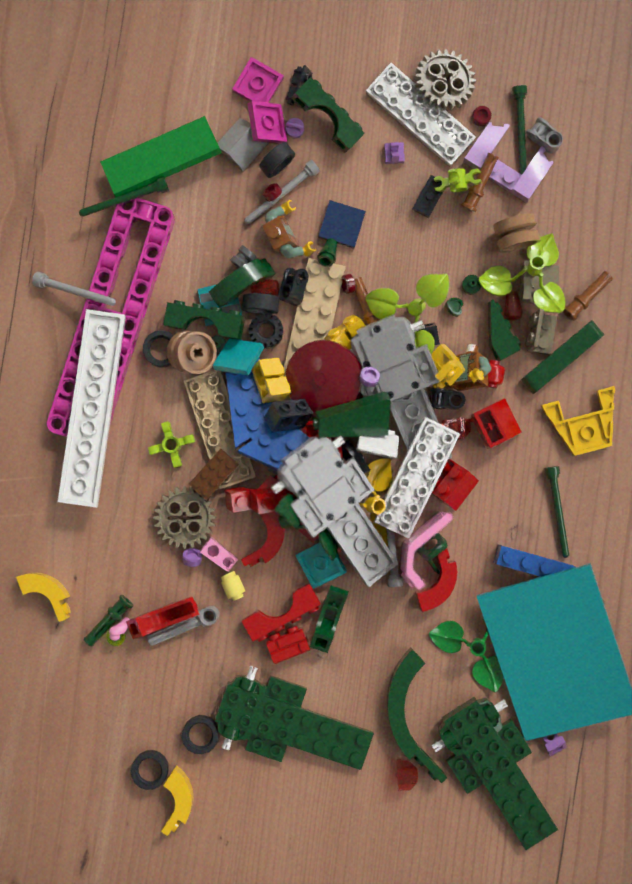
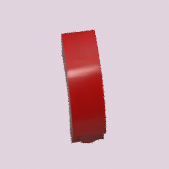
M272 511L260 514L267 527V539L260 549L241 559L244 566L248 564L250 567L260 562V557H262L266 564L280 550L285 537V529L279 524L280 514L278 512Z
M447 548L437 555L440 567L437 581L431 587L415 592L422 612L434 609L444 603L455 588L457 564L454 560L447 561V559H450Z

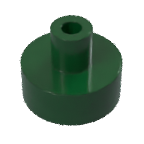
M468 275L462 281V289L466 294H476L481 288L479 277L476 275Z
M213 336L211 338L215 345L218 344L216 346V355H219L226 341L221 336Z

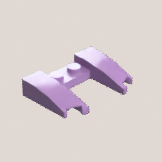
M489 122L464 158L463 163L473 169L480 170L487 157V153L492 154L510 125L504 124L503 127L492 126V122ZM541 146L522 175L497 160L489 179L527 203L552 166L553 161L549 162L544 155L546 150Z

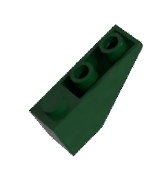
M492 299L488 303L489 347L496 360L502 361L520 351L519 346H521V343L516 335L513 336L510 330L512 327L508 319L503 318L500 304L498 302L495 303Z

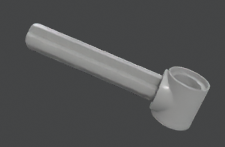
M208 606L199 610V615L149 634L147 636L148 642L153 646L198 626L206 627L212 625L219 619L220 612L217 607ZM206 611H212L214 613L213 620H208L206 618Z

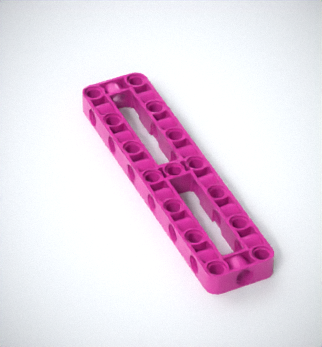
M140 198L116 205L89 291L107 297L110 296V293H113L119 275L118 268L121 259L125 256L131 237L129 234L133 222L138 221V219L151 223L123 312L120 313L106 307L107 304L86 298L47 419V428L55 434L68 436L74 390L68 393L66 386L69 383H73L75 389L79 362L78 349L81 347L86 309L126 315L125 326L128 322H134V328L131 331H126L124 326L120 353L123 363L118 367L111 414L112 420L175 224L174 214L166 206ZM132 203L133 207L130 210H124L125 204ZM163 214H168L169 219L167 221H160V217ZM115 239H121L119 246L114 247L112 245ZM151 250L158 251L155 258L148 256ZM106 274L109 275L108 282L101 283V277ZM145 286V293L137 294L138 287ZM57 419L62 421L60 429H56L54 426Z

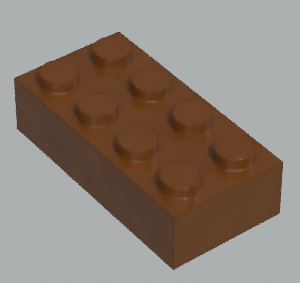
M220 449L190 481L189 485L207 501L239 464L224 450Z

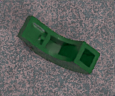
M330 585L312 636L310 648L328 653L349 591Z

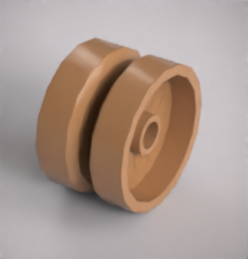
M528 213L509 217L493 225L495 235L502 237L497 241L499 252L523 249L541 241L539 231L532 229L537 224L535 214Z
M178 332L170 339L167 345L169 363L180 372L204 373L213 366L216 359L217 350L215 343L204 332Z

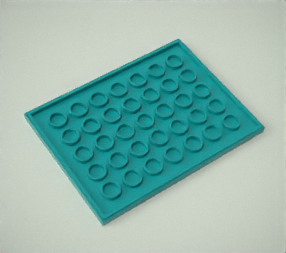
M591 563L477 595L525 741L632 715V686Z

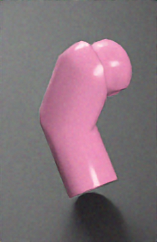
M125 617L120 623L110 628L109 637L111 640L120 639V634L126 632L128 629L126 621L130 620L129 618Z

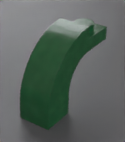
M258 258L225 277L209 291V294L220 308L234 301L250 287L271 278L276 273L266 258L261 260Z

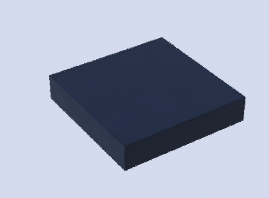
M329 200L318 238L325 240L333 238L338 244L355 249L366 211Z

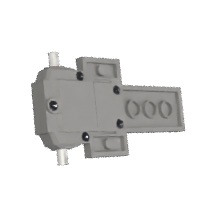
M393 314L357 330L358 334L351 339L352 349L350 351L361 363L363 369L373 367L380 373L377 386L367 387L362 384L361 393L363 397L387 392L391 399L390 409L408 450L425 417L439 423L425 387L441 381L435 377L438 370L427 344L418 348L415 345V331L425 328L422 320L411 324L405 317H395Z
M341 436L333 442L326 437H311L281 459L282 464L277 470L279 482L271 488L275 494L286 488L296 495L297 499L293 501L291 506L309 535L314 537L327 528L364 584L370 587L399 564L358 504L372 493L374 488L354 458H350L345 463L341 460L337 450L339 446L345 443Z

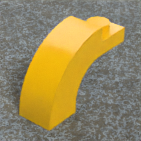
M440 344L431 354L439 371L435 375L439 381H446L451 386L465 372L463 364L445 344Z
M27 573L16 577L23 595L30 592H38L45 595L51 601L59 622L70 617V607L63 600L70 597L63 584L57 579L43 573Z
M177 765L164 784V787L173 794L175 799V810L161 831L166 836L171 831L175 832L181 822L186 823L193 806L191 782L185 772Z

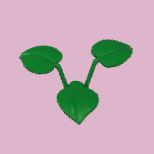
M445 621L429 632L433 643L447 653L459 652L462 647L461 642H464L470 647V651L474 656L482 657L483 660H478L473 666V677L480 685L493 692L498 691L504 676L497 656H491L487 659L484 655L486 651L485 641L489 634L488 629L482 639L475 638L471 642L462 638L464 630L455 621Z

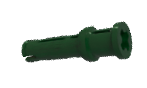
M120 595L119 600L113 607L110 606L108 608V613L83 640L93 647L115 621L121 620L122 615L134 606L132 602L124 595Z

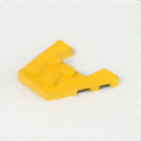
M615 386L596 391L601 407L600 411L564 420L559 401L541 405L544 413L573 456L612 446Z

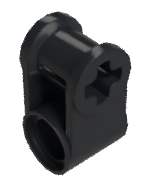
M287 268L284 271L281 287L278 292L280 300L294 306L301 304L309 278L308 272L305 269L295 270L294 268Z
M438 388L429 389L431 392L430 402L433 409L458 410L465 404L466 399L461 392ZM453 396L461 398L459 406L452 404L451 398Z

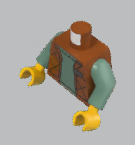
M288 200L281 206L269 211L265 216L266 224L262 226L276 252L286 258H294L303 254L309 257L316 251V249L310 248L314 244L311 241L303 247L299 246L284 214H289L296 209V207L292 209L289 206L292 200Z
M469 344L467 345L466 353L456 355L465 368V372L451 385L457 391L488 386V373L492 370L490 363L486 357L478 353L477 345ZM441 381L433 384V387L444 388L446 384H449L446 381Z

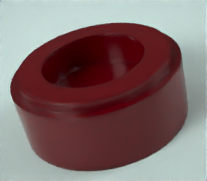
M478 106L472 114V120L477 126L487 125L492 117L491 110L486 106Z
M273 183L265 188L263 196L266 201H273L281 195L282 189L277 183Z
M351 274L343 275L341 277L343 291L346 294L354 293L355 281Z

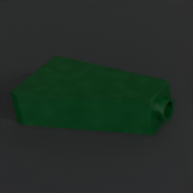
M381 392L317 411L316 419H313V430H316L319 438L387 436L391 399L387 392Z

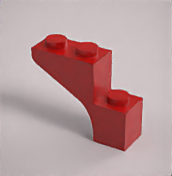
M237 487L224 490L226 508L233 513L251 509L258 514L275 511L282 498L289 494L294 495L286 488H283L277 494L274 493L272 488L248 489Z
M192 596L126 621L132 638L136 639L199 615L198 606Z

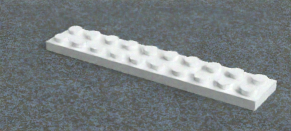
M86 309L58 502L98 507L126 315Z

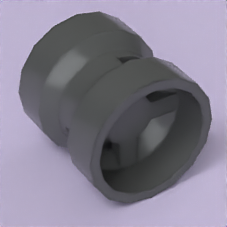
M242 245L238 249V254L234 255L230 261L240 268L257 257Z

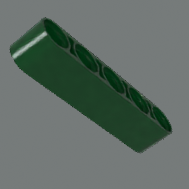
M591 320L526 374L521 381L532 394L536 393L605 334Z

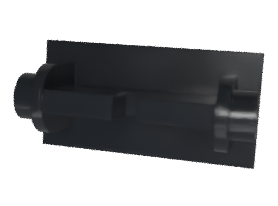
M306 65L303 67L298 66L294 70L291 84L296 85V87H289L286 97L287 104L293 106L295 103L299 107L291 97L310 77L312 78L313 73Z

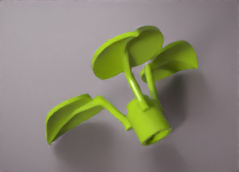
M553 234L540 237L541 241L527 248L526 255L530 260L529 264L513 278H510L509 270L503 266H493L479 277V283L484 290L492 295L504 296L512 291L511 282H514L528 271L531 276L539 277V287L541 289L534 292L533 302L535 306L549 313H561L565 309V296L560 286L553 282L543 286L542 271L544 267L555 264L559 257V251Z
M429 274L420 278L416 285V292L422 299L416 298L410 303L397 305L399 295L389 288L373 290L366 296L365 300L372 314L379 319L395 315L396 308H407L409 314L415 316L414 323L419 321L420 314L425 310L426 304L434 308L440 306L445 301L449 290L448 274ZM426 330L415 331L416 348L427 344L432 354L435 346L432 334Z

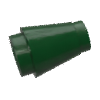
M327 239L317 255L319 264L324 267H330L336 262L338 243L335 239Z

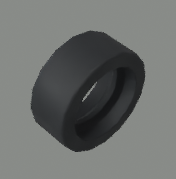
M282 142L262 159L259 168L268 178H272L291 163L295 157V152L286 142Z
M247 293L243 295V311L256 314L278 313L279 297L262 293Z
M164 330L154 331L145 338L143 354L152 365L160 368L171 365L168 358L165 360L155 359L150 351L154 340L165 338L170 341L173 337L170 332Z
M206 715L192 717L187 721L182 730L183 744L188 751L194 754L202 755L210 752L219 739L217 723ZM203 723L211 729L212 738L208 744L197 746L190 740L189 732L195 724Z
M146 750L140 753L133 761L131 767V777L134 783L139 788L145 790H154L160 787L166 780L169 772V763L166 757L155 750ZM145 759H154L161 766V774L154 781H146L139 774V765Z

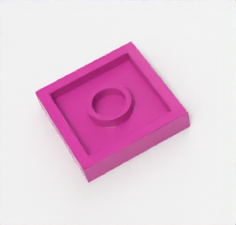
M251 57L232 91L250 102L270 103L283 81L284 75Z
M258 101L247 103L253 141L269 143L287 142L281 104Z

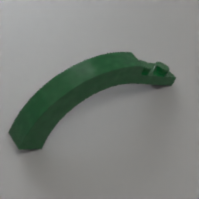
M410 647L399 660L390 679L387 693L389 723L395 740L405 756L410 760L416 755L414 759L421 767L425 765L429 769L427 773L434 781L438 779L443 783L447 779L446 774L417 744L406 724L405 699L414 676L426 664Z

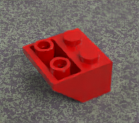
M505 398L471 414L487 449L522 433Z
M448 459L431 494L457 511L479 480L467 469Z

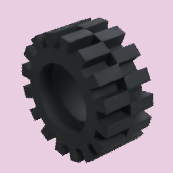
M271 313L256 315L251 320V324H249L250 338L253 342L263 343L264 349L278 345L283 337V325L280 319ZM266 323L270 324L274 329L272 336L269 338H264L259 334L260 326Z

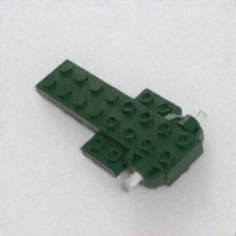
M250 666L247 676L237 675L232 682H227L215 716V721L218 722V732L225 737L222 745L223 749L226 747V750H230L232 740H248L245 747L246 751L282 762L286 748L290 746L362 770L374 732L301 708L307 687L271 675L267 685L261 684L258 680L254 679L258 668L254 667L253 670V666Z
M473 697L442 717L444 721L438 727L441 740L433 744L432 747L437 752L446 746L448 750L454 753L446 761L467 794L482 784L485 785L524 849L528 850L558 830L517 765L518 761L531 754L532 751L511 718L501 723L498 712L508 707L504 699L493 705L487 698L476 700Z

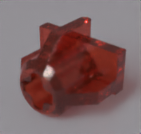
M464 417L442 420L443 426L460 434L457 440L466 438L471 431V422H474L473 418L464 419Z
M397 759L395 777L397 778L398 791H410L418 783V769L409 760Z

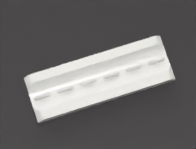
M390 63L366 90L367 94L440 159L451 166L473 142L476 136L446 110H443L440 105L435 109V103L429 106V99L423 101L424 94H418L420 88H416L415 83Z
M427 417L423 419L384 498L386 508L383 513L376 515L375 523L410 538L457 442L459 433Z

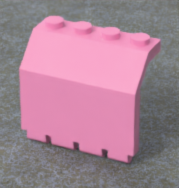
M438 512L412 533L410 538H406L403 541L400 565L403 573L400 575L412 589L416 586L420 590L425 585L412 569L414 551L452 520L450 513Z

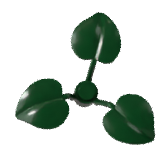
M292 494L282 498L275 509L280 514L279 524L283 529L291 527L305 529L303 525H300L301 522L291 506L293 501L296 500V497ZM325 528L319 533V541L326 554L334 561L337 555L338 544L328 529Z

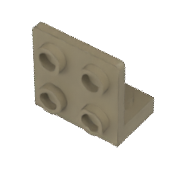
M524 261L520 265V271L523 270L525 266H528L529 261ZM551 265L544 267L542 271L543 286L549 282L559 286V266ZM528 271L520 276L519 303H534V292L541 289L539 287V277L531 276Z
M539 309L529 318L528 327H531L530 335L527 334L525 346H528L527 351L550 355L557 317L544 315V309Z

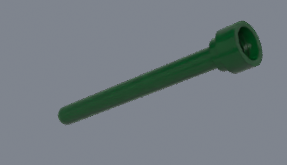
M526 85L512 87V96L516 100L519 173L521 175L527 168L524 99H526L527 95Z
M165 177L158 178L154 184L83 208L79 211V215L84 217L156 191L157 193H166L169 191Z
M560 467L544 468L545 476L550 479L561 553L564 558L569 557V548L557 479L559 474H561Z

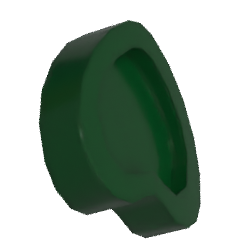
M456 297L450 298L445 303L447 311L455 317L461 315V308L464 305L463 301Z

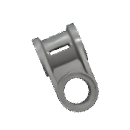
M538 117L534 126L526 131L527 137L540 147L543 146L548 153L557 152L563 142L562 134L541 117ZM549 139L556 140L557 145H551Z

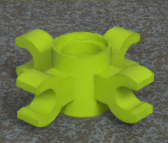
M465 169L448 170V178L441 176L434 178L435 182L442 181V185L435 188V190L443 192L446 188L450 187V192L467 191L468 183H473L474 185L482 183L481 179L474 180V175L481 173V171L473 169L466 174Z
M169 421L161 423L165 438L161 444L148 447L149 453L154 455L166 451L170 453L173 467H180L182 462L178 451L181 449V446L194 443V435L191 434L177 438L173 435ZM171 439H174L177 443L174 450H169L167 447V443Z

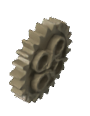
M438 49L436 55L431 51L429 57L425 55L423 60H420L415 71L414 80L417 81L415 87L420 88L418 94H424L423 101L429 99V106L435 103V109L442 105L443 110L447 106H449L450 110H453L455 105L457 108H460L462 103L465 104L470 99L475 89L476 79L473 78L475 72H470L472 65L466 66L468 59L461 60L462 54L456 57L455 51L450 55L447 49H445L443 54Z
M184 486L181 492L176 487L175 494L169 490V497L163 495L164 502H157L161 508L154 509L155 512L159 513V516L153 517V519L159 520V523L154 526L161 528L157 532L158 534H165L162 540L170 539L168 545L176 542V548L183 544V548L186 549L189 543L194 548L195 541L201 545L200 538L208 539L206 532L213 533L209 527L216 525L211 522V519L217 518V516L211 515V512L216 509L209 508L213 502H206L200 494L194 493L193 488L188 492L187 487ZM174 502L180 505V511L177 514L171 511V505ZM193 502H196L200 507L197 513L190 511V505ZM186 512L187 516L200 515L202 519H189L184 523L183 519L170 520L168 516H182ZM173 522H177L180 525V530L177 533L171 530ZM192 522H197L200 526L199 531L196 533L190 530Z

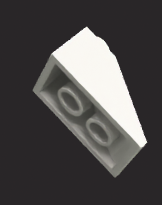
M388 430L387 436H359L356 450L394 459L397 458L399 436L395 435V431Z

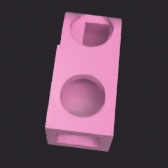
M212 537L209 538L200 550V553L228 572L238 561L232 553L227 551L225 547Z

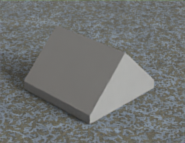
M241 118L236 121L218 142L221 152L242 171L250 165L268 144V142L253 141L251 124Z

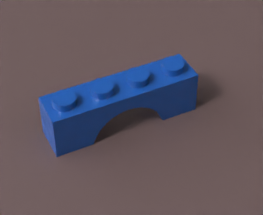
M499 544L493 561L497 565L540 577L577 567Z

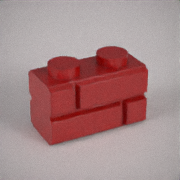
M296 625L286 629L287 633L280 635L278 632L268 636L269 640L266 641V645L274 664L310 651V645L303 627L298 628Z

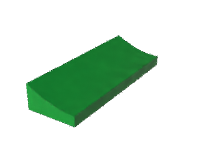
M203 116L100 161L114 196L118 197L153 184L160 177H169L222 152L206 117Z

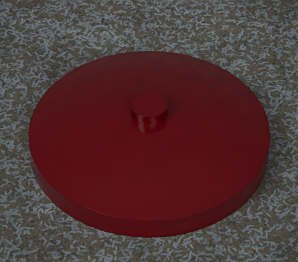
M317 340L303 345L293 354L286 369V379L290 385L291 393L289 396L291 400L305 399L314 417H316L317 411L357 400L362 387L360 381L361 367L357 358L347 347L331 340Z

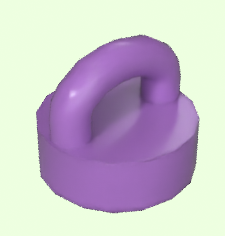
M292 118L287 121L286 133L288 136L299 138L303 135L304 123L300 119Z
M373 367L364 368L360 373L361 383L367 387L377 386L380 378L378 370Z
M189 548L183 552L184 565L197 567L201 564L202 553H200V550Z

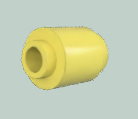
M235 571L221 577V584L228 599L232 598L235 601L244 596L243 592L246 590Z

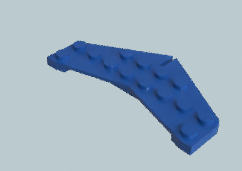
M252 370L249 375L225 372L235 449L251 440V442L240 448L237 453L277 471L282 464L281 459L310 437L299 429L271 432L264 416L272 402H262Z

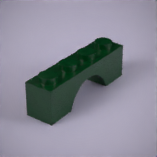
M310 77L291 97L304 112L318 109L325 112L331 118L334 126L331 140L344 153L350 150L365 134L362 131L361 125L353 121L349 117V113L335 103V98L331 94H327L316 79L313 80Z
M174 300V303L167 302L163 323L167 327L187 330L189 325L195 320L208 318L214 322L220 336L238 340L242 339L245 317L240 315L241 312L229 310V313L222 312L221 308L211 307L208 310L203 309L204 305L192 303L191 307L186 306L183 301Z

